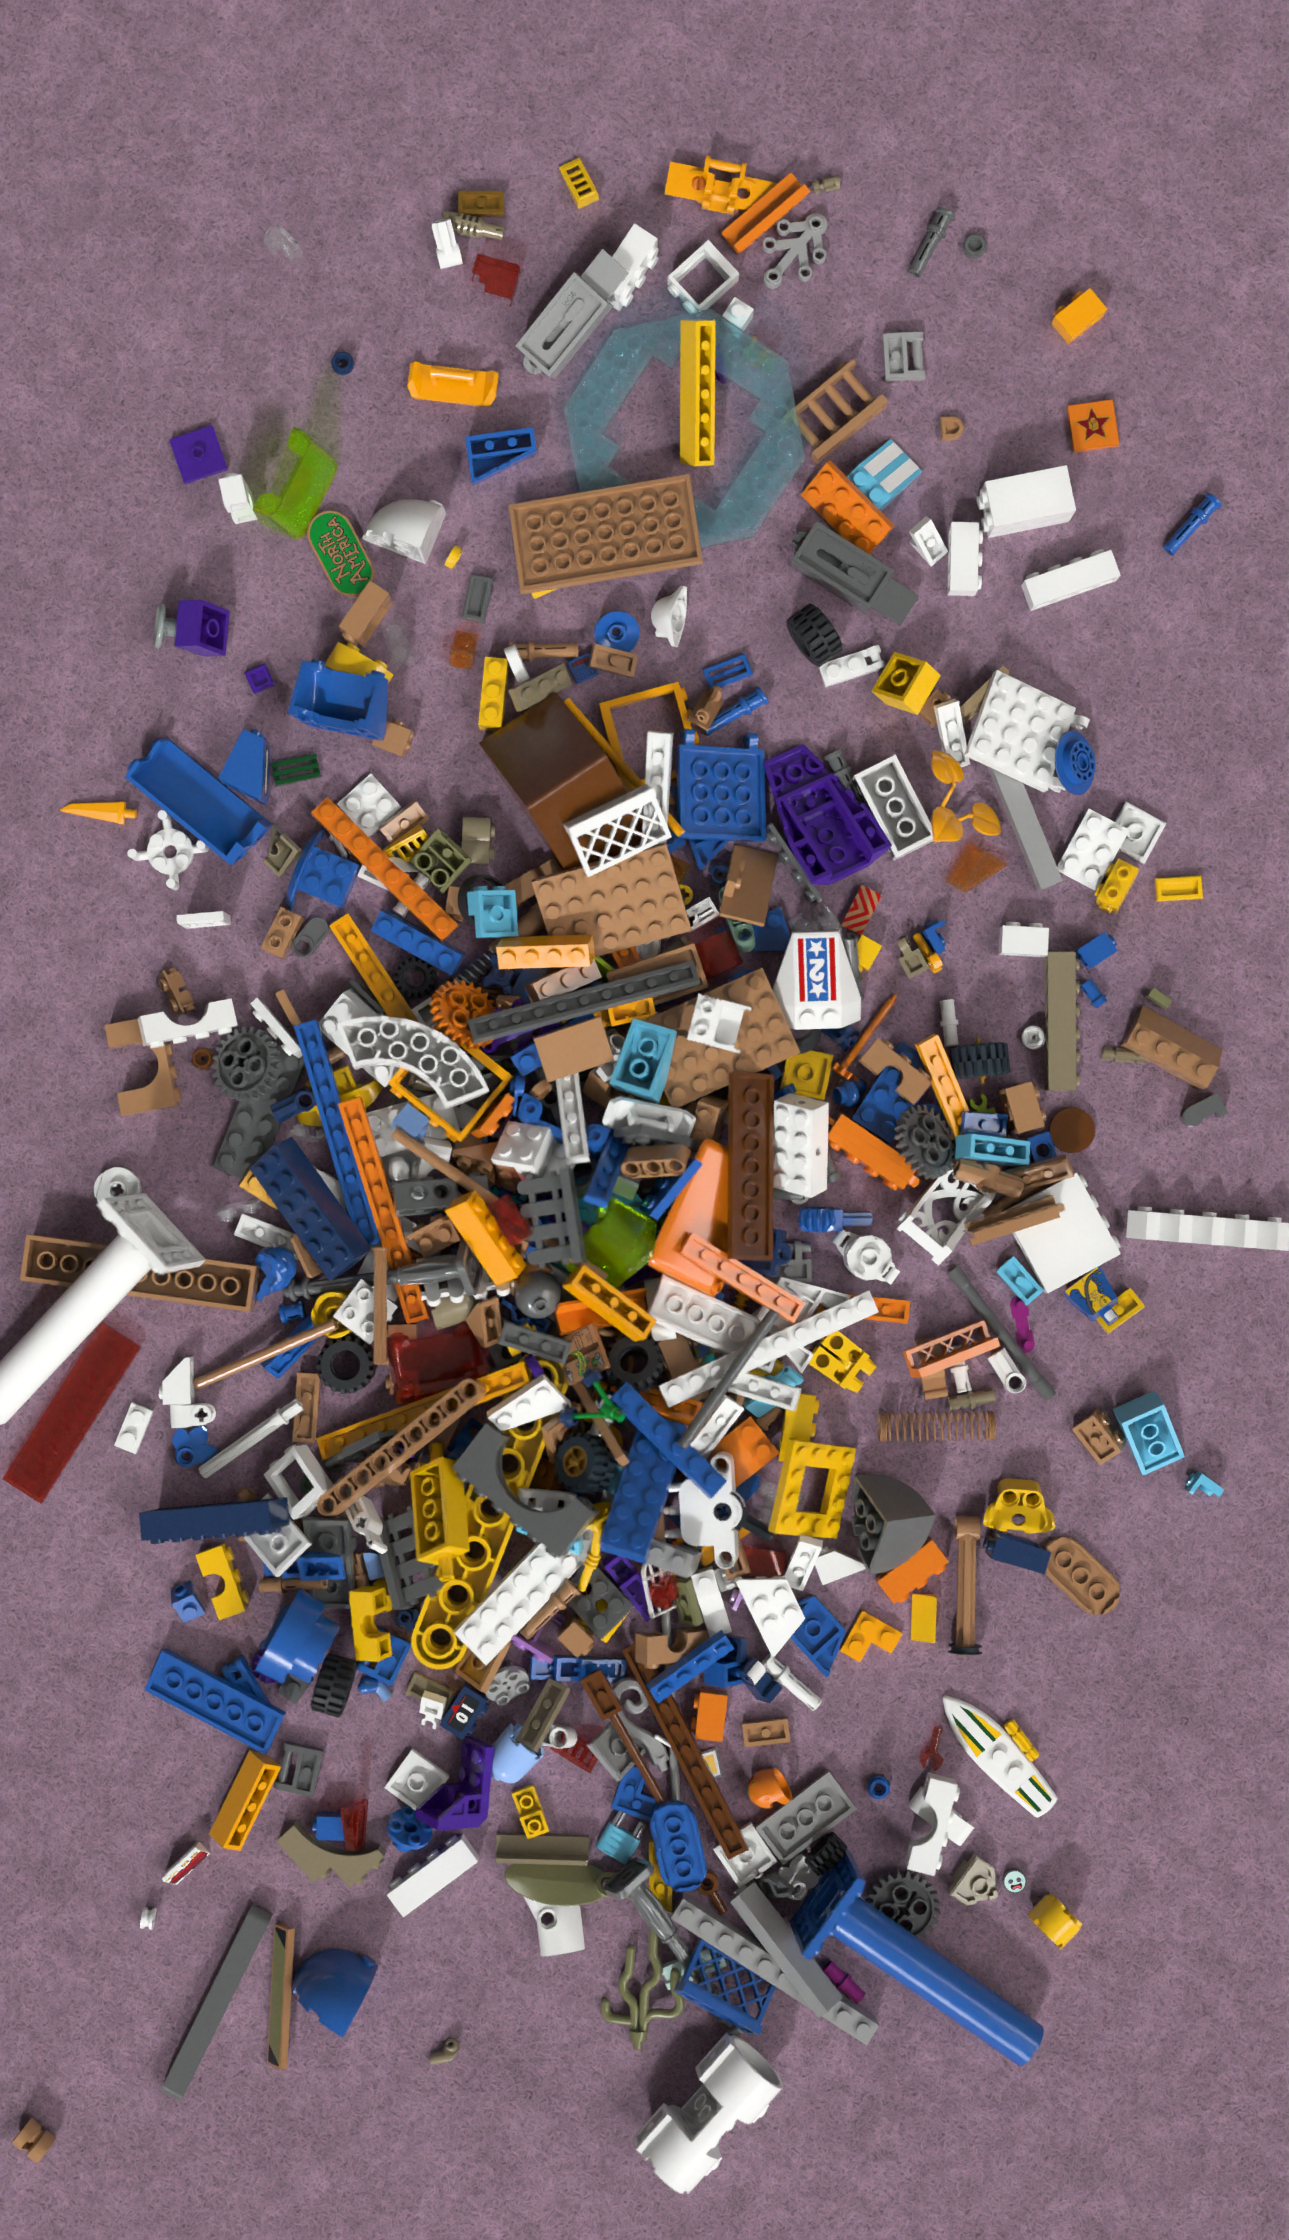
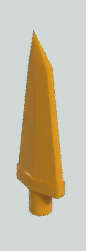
M125 801L71 803L60 809L62 812L123 825L125 824V818H137V810L126 809Z

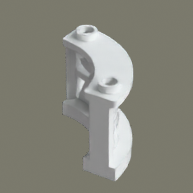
M954 1165L951 1166L952 1170L948 1171L947 1174L935 1178L909 1210L906 1209L898 1218L900 1224L897 1230L906 1232L932 1254L931 1260L937 1265L954 1250L964 1235V1223L976 1220L993 1201L997 1193L978 1190L982 1193L979 1194L967 1190L970 1183L964 1182L961 1189H956L959 1185V1180L955 1179L954 1183L948 1182V1176L953 1171ZM940 1184L943 1190L933 1192L935 1188ZM956 1197L953 1202V1213L958 1223L944 1220L934 1224L932 1201L940 1198ZM961 1198L964 1199L961 1204L967 1205L966 1211L959 1209ZM923 1205V1212H919L918 1210ZM918 1218L921 1222L920 1225L914 1224L912 1222L913 1219ZM927 1226L928 1230L924 1232L920 1228ZM946 1226L948 1228L947 1235L943 1233V1229L937 1231V1228Z

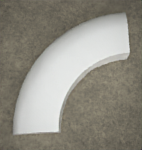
M388 1016L361 1017L337 1023L355 1070L373 1065H387L408 1070L421 1077L436 1091L446 1109L489 1092L483 1076L466 1053L449 1038L428 1026L412 1020Z

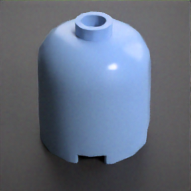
M510 1723L491 1745L494 1747L491 1777L496 1781L501 1780L510 1784L518 1782L544 1756L545 1751L542 1745L538 1752H535L515 1741L523 1727L518 1723L515 1726Z

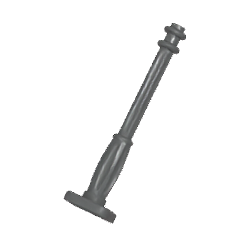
M462 1238L455 1259H434L404 1266L399 1265L394 1270H387V1284L398 1283L401 1286L405 1284H428L458 1278L461 1280L468 1296L477 1295L483 1274V1266L467 1242ZM374 1272L336 1277L331 1281L328 1279L312 1281L309 1277H304L302 1282L291 1279L290 1283L284 1287V1294L292 1301H297L299 1296H304L309 1300L313 1297V1294L353 1289L360 1279L370 1286H374Z
M635 1858L615 1874L604 1885L603 1889L609 1896L619 1900L629 1896L644 1921L657 1934L662 1943L668 1944L686 1969L692 1953L678 1935L679 1929L674 1925L664 1906L645 1885V1881L653 1874L654 1868L649 1861ZM699 1968L693 1970L690 1975L696 1984L702 1982ZM709 1982L711 1993L714 1995L719 1994L720 1992L714 1983ZM717 2017L719 2023L727 2025L725 2031L728 2035L739 2036L744 2032Z

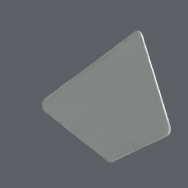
M398 857L388 858L403 872H422L416 866Z

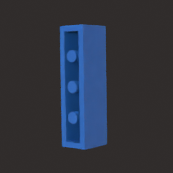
M388 909L380 911L371 929V932L449 975L456 973L466 955V952L446 941L441 942L435 935Z

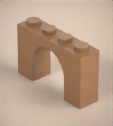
M138 1019L104 1025L109 1048L114 1049L143 1044ZM164 1042V1046L152 1049L158 1059V1073L148 1086L117 1093L121 1116L179 1106L182 1094L180 1087H176L174 1078H178L176 1065H172L170 1056L174 1055L171 1042Z

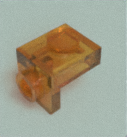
M456 630L450 650V666L472 670L478 634Z

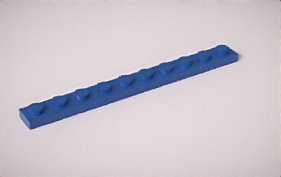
M312 1020L294 1026L349 1217L370 1246L381 1243L338 1103L342 1101L318 1020Z

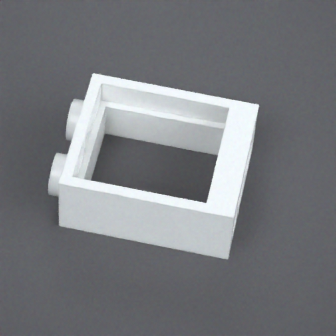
M707 240L668 276L669 286L667 288L675 298L678 296L684 302V308L690 314L694 313L697 317H700L738 282L739 272ZM705 258L726 281L698 305L678 282Z
M292 1445L284 1451L285 1455L281 1459H277L269 1465L270 1469L264 1476L278 1498L287 1497L289 1514L292 1519H298L308 1516L317 1507L318 1499L334 1485L307 1445ZM295 1459L314 1486L300 1501L281 1474Z

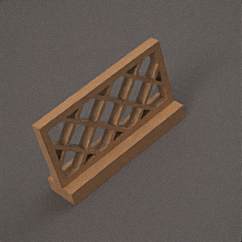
M1051 1195L964 1223L970 1244L973 1246L1060 1218L1059 1212L1065 1211V1207L1062 1203H1055L1054 1196Z

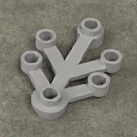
M813 213L805 221L790 223L785 219L778 222L777 232L779 235L786 236L789 232H803L799 238L775 240L772 237H767L764 239L763 250L768 254L777 250L790 249L775 268L768 269L765 272L764 284L768 288L775 289L780 286L782 274L797 255L800 268L798 272L799 279L803 282L811 279L812 269L808 264L806 246L811 238L814 245L813 261L816 264L825 262L826 251L823 249L822 234L827 229V221L823 215ZM817 221L820 226L814 227L812 222ZM786 225L788 229L783 231L780 229V226ZM771 242L774 246L767 248L766 243ZM821 253L823 258L818 259L815 255ZM808 271L809 275L804 277L801 272ZM775 274L777 279L771 280L769 276Z

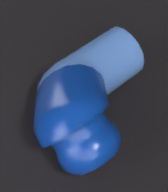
M364 1678L358 1684L360 1693H377L383 1702L393 1695L383 1682L375 1678Z

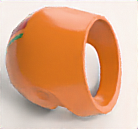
M777 1768L759 1770L749 1779L747 1792L751 1801L758 1807L772 1808L774 1801L787 1804L792 1800L789 1785Z

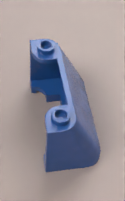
M312 659L311 662L302 660L287 714L315 728L383 741L387 723L388 679L385 678L384 673L372 670L371 673H366L365 676L330 670L325 667V662L317 659Z
M524 1093L515 1122L549 1127L557 1143L563 1144L562 1129L541 1121L543 1117L541 1102L537 1098ZM592 1124L586 1128L588 1151L598 1162L611 1129L599 1124Z

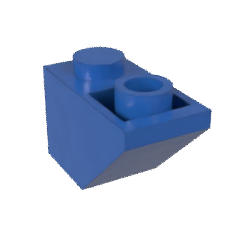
M1103 932L1074 952H1076L1085 968L1089 970L1118 950L1115 947L1117 943L1112 935H1107Z

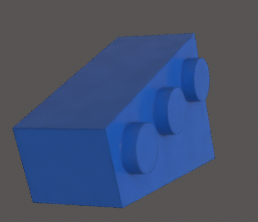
M533 427L465 437L472 486L537 454Z

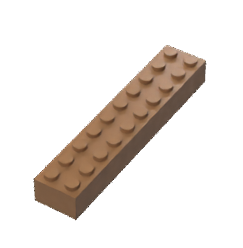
M26 1234L20 1281L70 1287L109 1244L39 1234ZM205 1258L206 1261L199 1267L163 1274L150 1269L127 1295L252 1312L255 1307L260 1267L256 1264Z

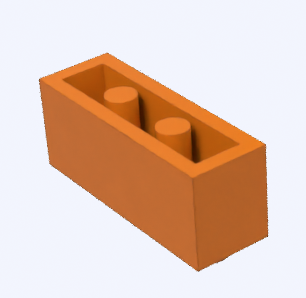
M929 1537L918 1552L909 1560L894 1569L883 1572L875 1580L893 1604L896 1602L902 1603L910 1596L909 1592L913 1589H920L925 1586L931 1575L934 1573L938 1575L947 1568L946 1564L949 1561Z

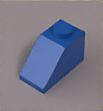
M724 1658L719 1659L704 1670V1684L723 1688L744 1684L738 1671L747 1661L737 1662Z

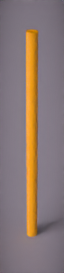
M567 698L564 703L636 789L645 785L572 700ZM668 812V826L679 837L685 830Z

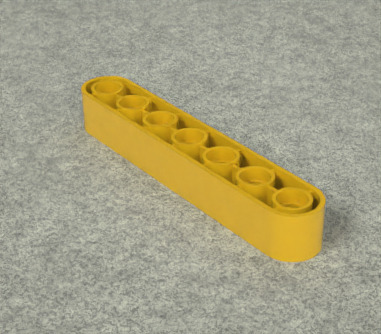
M525 1353L518 1363L525 1362L524 1357L529 1353ZM534 1355L541 1367H545L551 1372V1382L565 1395L568 1383L563 1371V1364ZM528 1367L529 1373H530V1376H531V1379H532V1371H531L530 1368ZM518 1390L505 1394L502 1401L513 1395ZM557 1413L536 1419L534 1426L529 1429H522L516 1426L503 1431L510 1437L504 1448L503 1455L511 1454L518 1461V1468L515 1471H503L508 1487L518 1499L520 1498L518 1496V1489L529 1488L544 1450L545 1441L542 1427L553 1419ZM471 1483L465 1496L469 1542L477 1541L481 1543L485 1553L478 1559L470 1558L466 1552L455 1557L452 1560L454 1579L443 1581L442 1589L436 1591L437 1596L429 1598L428 1594L412 1633L411 1644L416 1658L422 1664L432 1669L452 1667L464 1656L467 1646L453 1633V1630L488 1595L514 1524L509 1521L510 1516L504 1511L494 1516L488 1515L483 1511L482 1502L487 1497L479 1496L473 1490L475 1487ZM439 1566L437 1568L435 1576H439ZM453 1585L463 1586L468 1593L467 1599L462 1602L453 1601L448 1593L449 1588ZM438 1628L445 1629L449 1632L451 1641L446 1645H438L432 1639V1632Z

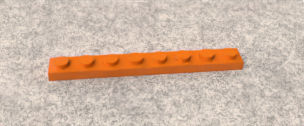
M328 797L311 812V815L441 942L458 927V924L405 872L388 859L390 857Z

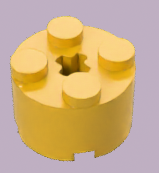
M351 1290L331 1291L321 1295L316 1300L314 1308H312L311 1319L313 1325L317 1326L333 1319V1315ZM335 1319L338 1323V1329L325 1335L329 1338H340L353 1331Z
M1051 1893L1045 1895L1027 1914L1060 1950L1076 1935L1082 1926L1078 1919Z

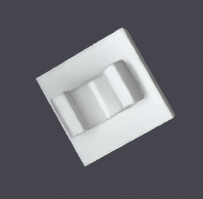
M732 1566V1573H735L734 1566ZM723 1568L713 1569L720 1592L738 1587L734 1578L727 1579Z

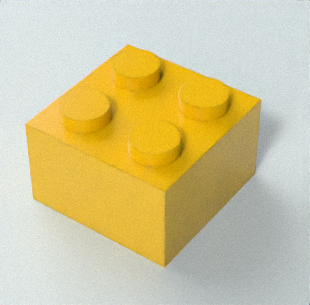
M894 652L871 691L886 705L918 715L941 675L926 661Z

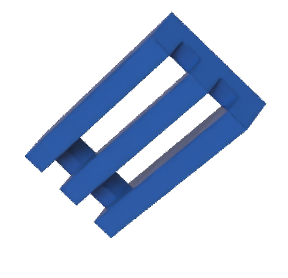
M745 653L702 670L709 689L714 686L722 688L753 676ZM743 660L744 664L711 677L709 675L710 672ZM743 669L747 670V672H744L742 674H739L737 676H734L732 678L726 679L713 685L712 681L723 678L725 676H728Z

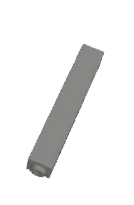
M988 767L1038 892L1062 882L1063 880L1024 784Z
M755 1882L749 1887L745 1884L734 1892L736 1897L730 1902L815 2015L818 2018L821 2017L843 1997L813 1958L808 1960L802 1956L794 1933Z

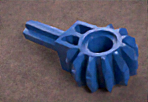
M804 1207L799 1210L798 1215L799 1228L808 1232L842 1231L843 1226H870L873 1221L871 1212H843L842 1209L837 1207Z

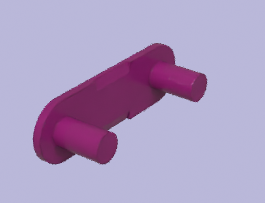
M1016 1296L1011 1300L1010 1307L1012 1318H1015L1017 1333L1015 1334L1017 1344L1023 1352L1028 1353L1035 1346L1033 1331L1030 1330L1028 1316H1030L1028 1305L1026 1306Z

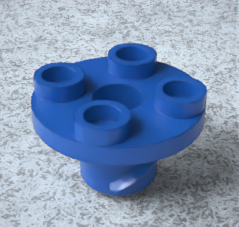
M408 1805L393 1812L387 1822V1832L393 1841L392 1844L402 1852L425 1847L433 1834V1828L416 1819V1811Z

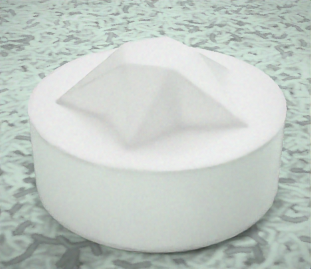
M1034 1025L1027 1027L1021 1036L1023 1044L1033 1050L1041 1048L1046 1041L1045 1032L1040 1027Z

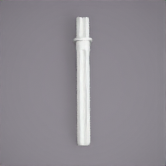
M296 1398L282 1409H276L275 1414L199 1467L201 1476L204 1478L210 1477L281 1425H287L291 1418L304 1410L301 1401L299 1402Z

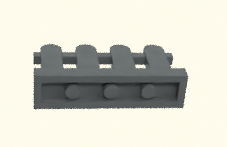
M571 1168L559 1169L560 1175H557L556 1171H550L549 1177L533 1179V1175H526V1180L519 1182L517 1185L518 1192L522 1195H529L530 1201L529 1204H524L521 1207V1215L525 1218H532L533 1227H529L524 1231V1237L527 1241H535L537 1249L528 1253L527 1260L532 1265L539 1264V1269L546 1268V1263L562 1261L563 1265L570 1264L569 1259H572L573 1263L587 1262L574 1171ZM559 1189H562L563 1198H560ZM552 1191L553 1200L537 1202L535 1193ZM562 1213L566 1214V1222H563ZM555 1214L556 1223L540 1226L539 1216ZM566 1236H569L570 1245L566 1243ZM559 1237V1247L543 1248L542 1240Z
M413 1506L407 1507L408 1512L399 1516L396 1513H392L388 1517H380L383 1524V1531L380 1537L383 1544L387 1545V1551L384 1554L379 1552L393 1610L412 1608L415 1604L419 1603L418 1598L428 1594L429 1598L437 1596L436 1591L443 1587V1581L439 1580V1576H432L431 1568L435 1567V1564L417 1561V1558L410 1561L407 1559L406 1553L416 1550ZM412 1527L413 1535L402 1539L401 1531ZM423 1572L425 1579L413 1583L412 1576Z

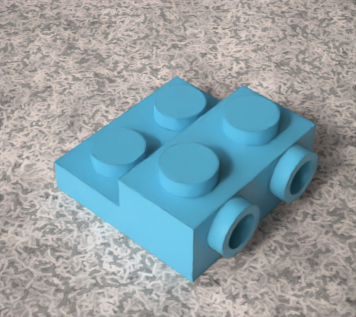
M487 886L473 887V892H467L469 916L475 917L476 938L519 936L515 890H506V886L492 887V890H487Z

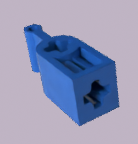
M496 1296L498 1299L499 1297L503 1298L502 1301L499 1300V1304H504L511 1309V1317L519 1325L528 1321L530 1326L535 1325L537 1331L545 1333L553 1321L548 1317L536 1319L527 1316V1318L522 1317L519 1319L517 1317L518 1312L516 1311L518 1308L517 1304H513L505 1296Z

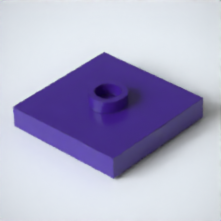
M213 425L169 439L184 484L228 470Z

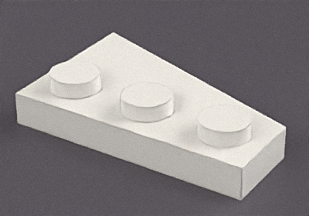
M542 1374L487 1411V1416L502 1432L564 1410L565 1405L571 1407V1403Z

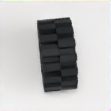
M418 957L404 959L402 963L398 964V968L394 972L396 987L406 997L412 999L424 998L435 988L437 979L433 966ZM413 969H419L424 974L423 983L417 987H413L407 982V974Z
M835 1832L828 1833L815 1847L811 1848V1852L806 1855L807 1857L804 1859V1862L817 1876H822L829 1869H832L835 1863L840 1861L839 1859L843 1857V1853L847 1850V1845Z

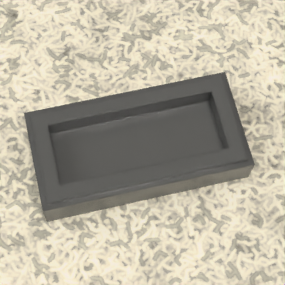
M471 573L462 614L463 620L485 624L494 578Z

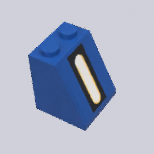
M251 728L249 732L243 729L218 779L226 786L267 805L269 799L270 745L266 742L267 738L257 730Z

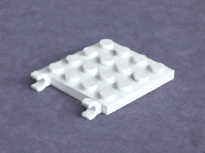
M996 670L992 674L964 755L1041 792H1046L1050 788L1060 793L1061 789L1064 791L1066 789L1058 777H1053L1057 743L1061 736L1068 732L1070 726L1081 731L1083 727L1087 728L1090 719L1085 716L1075 715V707Z

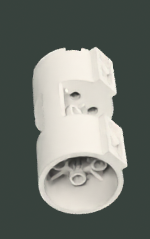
M726 2033L695 2067L698 2078L703 2084L682 2108L675 2105L667 2106L663 2103L633 2137L636 2150L643 2156L644 2160L650 2159V2163L655 2168L654 2172L668 2186L681 2194L684 2191L689 2194L705 2175L707 2176L719 2166L722 2156L717 2144L726 2130L732 2129L736 2119L746 2124L754 2123L766 2113L769 2103L783 2088L781 2078L770 2063L748 2042L738 2036H730Z

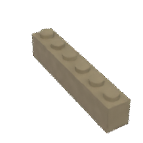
M1048 952V955L1045 957V1091H1074L1076 1086L1080 1084V1074L1076 1072V1063L1080 1061V1051L1076 1049V1040H1079L1080 1037L1079 1026H1076V1017H1079L1080 1013L1079 1003H1076V994H1079L1080 989L1079 980H1076V971H1079V958L1076 957V952Z

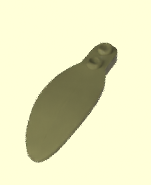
M512 1864L505 1870L504 1877L507 1884L515 1892L530 1900L553 1906H578L593 1903L602 1898H614L605 1892L603 1883L608 1882L618 1872H603L590 1864L586 1866Z

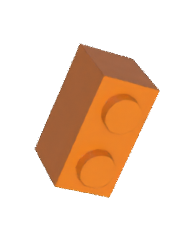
M700 1688L699 1694L694 1695L693 1708H697V1715L692 1717L690 1731H694L695 1739L723 1741L728 1699L727 1691Z

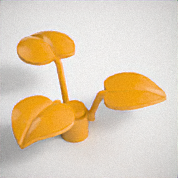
M932 751L931 767L934 775L941 782L951 784L941 806L933 810L932 818L929 820L932 825L934 842H954L960 840L964 833L961 821L967 818H972V825L978 832L989 836L999 835L1002 832L1000 821L996 813L988 805L975 803L971 807L972 813L959 818H955L952 810L945 808L956 787L955 782H961L964 779L962 767L954 757L942 751Z

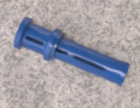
M1207 492L1204 495L1205 499L1197 507H1193L1190 512L1191 516L1163 545L1162 548L1171 556L1175 554L1200 525H1204L1209 521L1210 515L1216 509L1222 507L1219 499L1213 494Z
M759 686L756 687L754 692L745 697H739L737 703L718 713L709 730L704 729L707 736L744 714L746 716L751 715L752 711L761 705H768L769 702Z

